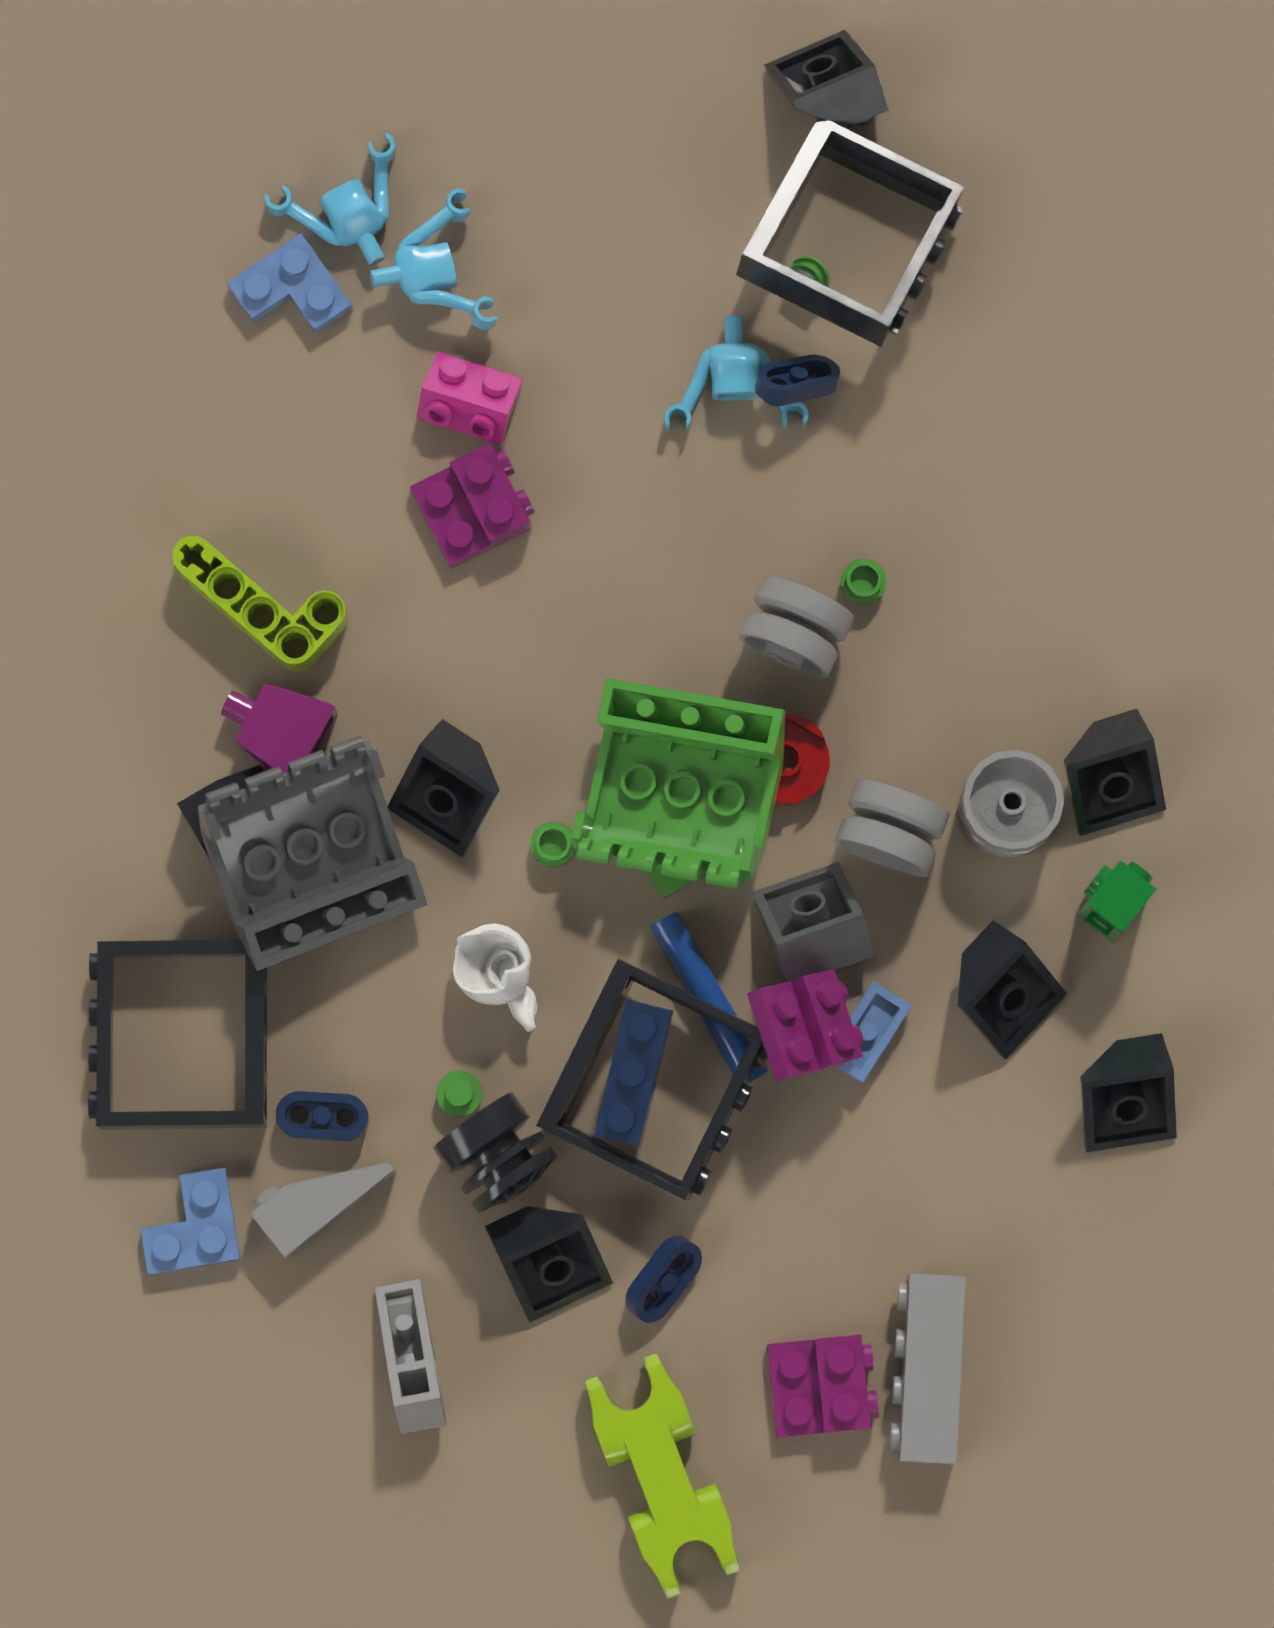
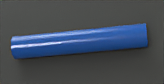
M672 913L653 924L650 929L684 989L737 1016L679 913ZM699 1014L734 1074L751 1039ZM766 1065L762 1070L755 1068L747 1084L768 1072Z

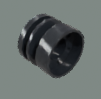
M513 1092L500 1097L478 1111L442 1138L433 1148L450 1173L460 1171L471 1165L475 1173L461 1188L465 1194L474 1191L483 1184L485 1185L487 1190L472 1203L478 1213L490 1207L505 1204L536 1183L548 1166L558 1158L552 1147L543 1150L534 1157L531 1155L530 1151L545 1138L541 1132L531 1134L523 1139H520L516 1134L530 1116Z

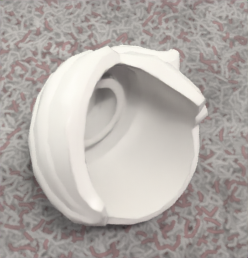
M496 923L482 925L458 936L454 952L453 974L457 985L463 993L481 1004L502 1005L508 1003L513 1017L527 1032L535 1030L534 1017L538 1005L535 993L527 986L531 954L528 945L522 937L510 927Z

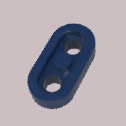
M815 354L768 363L761 366L758 370L754 387L755 392L764 402L772 406H784L821 398L835 392L840 376V368L833 360Z
M295 1091L284 1096L278 1103L276 1121L280 1129L292 1138L352 1141L359 1138L366 1131L369 1123V1113L365 1104L354 1095ZM302 1107L307 1109L309 1116L305 1123L296 1124L292 1121L291 1115L296 1108ZM344 1110L352 1111L355 1116L353 1124L348 1127L340 1126L337 1121L339 1113Z
M673 1236L665 1240L629 1286L625 1297L628 1311L646 1323H653L662 1319L698 1273L702 1263V1253L699 1247L683 1236Z

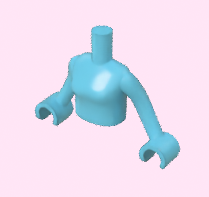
M385 133V138L390 148L384 153H378L374 150L370 141L368 143L370 157L375 162V204L368 196L361 180L354 179L330 190L319 199V203L326 213L331 227L292 201L290 190L286 186H281L286 197V201L282 205L272 204L268 195L265 194L264 199L267 210L274 216L281 217L286 214L291 216L332 245L346 247L358 243L369 266L380 263L385 259V256L374 234L383 228L384 223L389 217L388 163L393 160L396 154L394 138L390 134Z
M456 188L448 194L445 206L441 211L401 241L395 254V266L370 270V279L373 288L399 283L404 294L413 303L440 305L470 313L471 320L478 329L489 330L496 325L498 317H483L479 310L490 309L494 305L493 299L482 297L477 301H473L445 291H439L456 288L457 286L455 268L448 243L418 246L450 220L462 222L470 215V208L457 209L452 205L453 202L463 201L467 196L463 189Z
M731 315L724 317L725 343L714 345L710 349L703 351L693 378L680 404L670 406L665 412L664 426L668 432L670 428L669 419L674 415L683 416L686 420V431L689 430L691 425L690 412L706 384L709 370L712 378L713 399L728 401L749 400L759 397L754 388L758 370L761 366L771 363V360L763 348H758L754 344L743 343L741 316ZM797 402L779 406L782 411L781 424L785 429L787 428V414L790 412L801 414L803 418L802 426L805 428L809 413L804 404Z

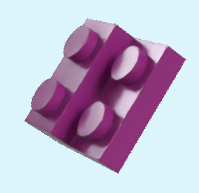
M491 443L451 461L450 467L410 486V491L450 569L531 530V522L528 516L535 513L533 506L524 489L515 492L508 478L515 474L514 469L505 451L502 449L495 453Z
M834 969L805 975L790 982L759 988L747 993L776 1082L837 1068L863 1057L860 1049L863 1043L862 1032L858 1026L851 1022L846 1007L848 990L843 982L837 980Z
M861 1334L767 1344L777 1438L870 1429V1419L879 1418L876 1390L867 1391L865 1372L874 1371L871 1343L862 1344Z

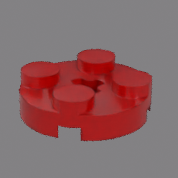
M785 714L784 751L788 748L794 752L792 760L797 763V766L793 770L786 768L781 773L775 805L791 807L797 806L813 797L821 789L829 772L830 755L825 738L815 724L804 717L795 714Z

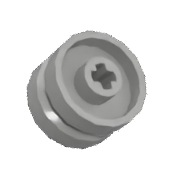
M764 577L755 597L756 604L763 612L747 614L738 634V639L756 653L782 666L809 676L828 678L838 657L837 651L829 642L845 641L855 616L838 602L806 586L778 577Z
M1016 749L996 752L977 764L962 788L958 804L961 827L971 843L986 854L1005 859L1026 856L1041 847L1060 822L1064 806L1062 784L1052 767L1035 754ZM1008 796L1017 800L1015 804L1016 810H1010L1004 805Z
M857 779L848 804L859 816L842 818L834 843L847 852L882 867L904 874L927 877L936 852L924 840L941 839L950 814L932 801L911 792L881 782Z

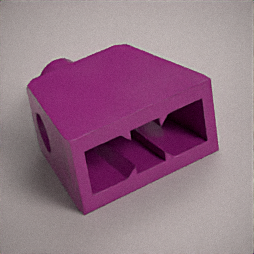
M264 684L255 701L233 690L227 697L221 710V715L242 725L235 738L237 745L270 770L279 766L283 774L288 772V762L319 750L338 714L335 706L328 702L270 684Z

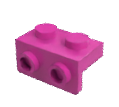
M437 352L421 389L417 418L478 439L502 444L509 417L521 390L523 378Z

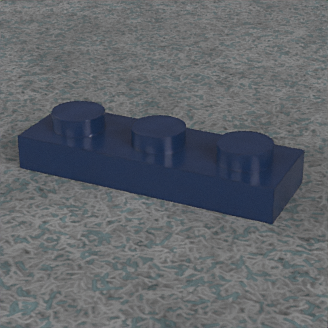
M626 999L594 1136L638 1147L642 1146L673 1010Z

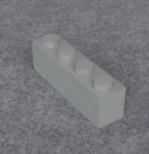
M909 1273L907 1275V1283L898 1284L897 1311H905L904 1330L896 1329L894 1356L895 1358H903L902 1377H893L892 1404L900 1405L899 1424L891 1423L889 1450L898 1452L897 1462L956 1465L966 1276Z

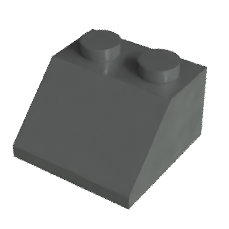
M838 862L752 892L776 961L786 982L805 975L851 966L861 960L875 956L864 914Z

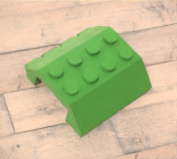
M606 678L597 723L604 729L587 809L586 813L577 811L571 835L574 841V849H578L577 859L609 865L612 857L616 856L617 867L653 873L658 864L662 865L661 875L696 882L701 873H706L707 884L738 889L742 880L751 882L765 852L783 768L785 710Z

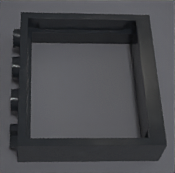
M818 117L743 251L736 276L882 347L889 332L897 336L909 313V311L903 309L908 297L915 301L918 298L928 277L922 274L926 263L928 262L935 266L946 244V241L940 238L945 228L952 231L955 229L964 211V208L957 205L964 187L840 125ZM822 156L937 212L882 314L767 257Z
M241 940L97 941V953H90L89 956L90 981H97V999L89 1000L90 1027H97V1045H89L88 1052L89 1072L96 1073V1091H89L88 1095L89 1119H96V1126L101 1130L267 1128V968L259 971L255 969ZM245 956V1110L113 1112L114 958Z
M617 959L536 1126L683 1200H690L693 1193L700 1196L712 1174V1170L706 1167L713 1152L721 1154L732 1134L733 1129L728 1127L727 1124L734 1109L742 1112L753 1091V1087L747 1083L754 1069L762 1070L768 1061L757 1026L624 960ZM633 982L751 1039L682 1180L565 1122Z

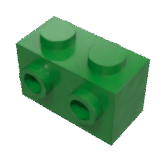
M1120 860L1113 870L1104 865L1083 893L1090 897V899L1077 916L1113 943L1157 890V888L1150 884L1153 879L1152 876L1134 862H1130L1127 866Z

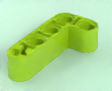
M193 535L183 537L173 548L172 559L180 577L281 666L291 672L299 673L312 667L343 633L347 626L348 616L344 601L338 594L332 591L323 590L314 593L292 615L205 539ZM189 553L195 557L201 553L205 566L211 571L208 578L204 571L196 564L192 563L188 566L185 557ZM226 580H234L240 584L238 594L230 599H222L216 595L219 584ZM332 605L338 609L339 614L334 622L325 625L315 621V612L321 606ZM267 609L274 614V620L271 625L263 629L253 627L250 624L253 613L257 610ZM292 639H303L308 643V650L302 657L290 658L284 654V647Z

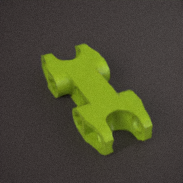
M657 1353L644 1358L645 1368L650 1378L651 1393L646 1403L638 1409L623 1410L613 1405L607 1397L598 1376L585 1380L591 1401L593 1427L608 1467L616 1466L628 1460H631L649 1508L628 1516L643 1559L657 1576L667 1598L681 1594L674 1574L673 1559L679 1547L686 1542L698 1540L710 1545L717 1554L726 1575L739 1571V1566L732 1541L731 1522L716 1484L712 1483L694 1491L690 1484L675 1442L693 1436L696 1432L681 1392L671 1381Z

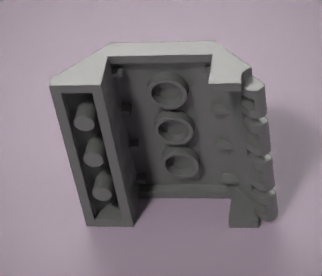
M361 736L331 746V756L326 757L324 752L320 750L288 762L287 773L283 774L278 766L244 779L245 788L242 790L239 789L235 782L206 793V803L198 806L201 835L230 920L257 971L428 905L414 862L403 856L378 780L385 777L378 753L373 749L370 742L364 743Z

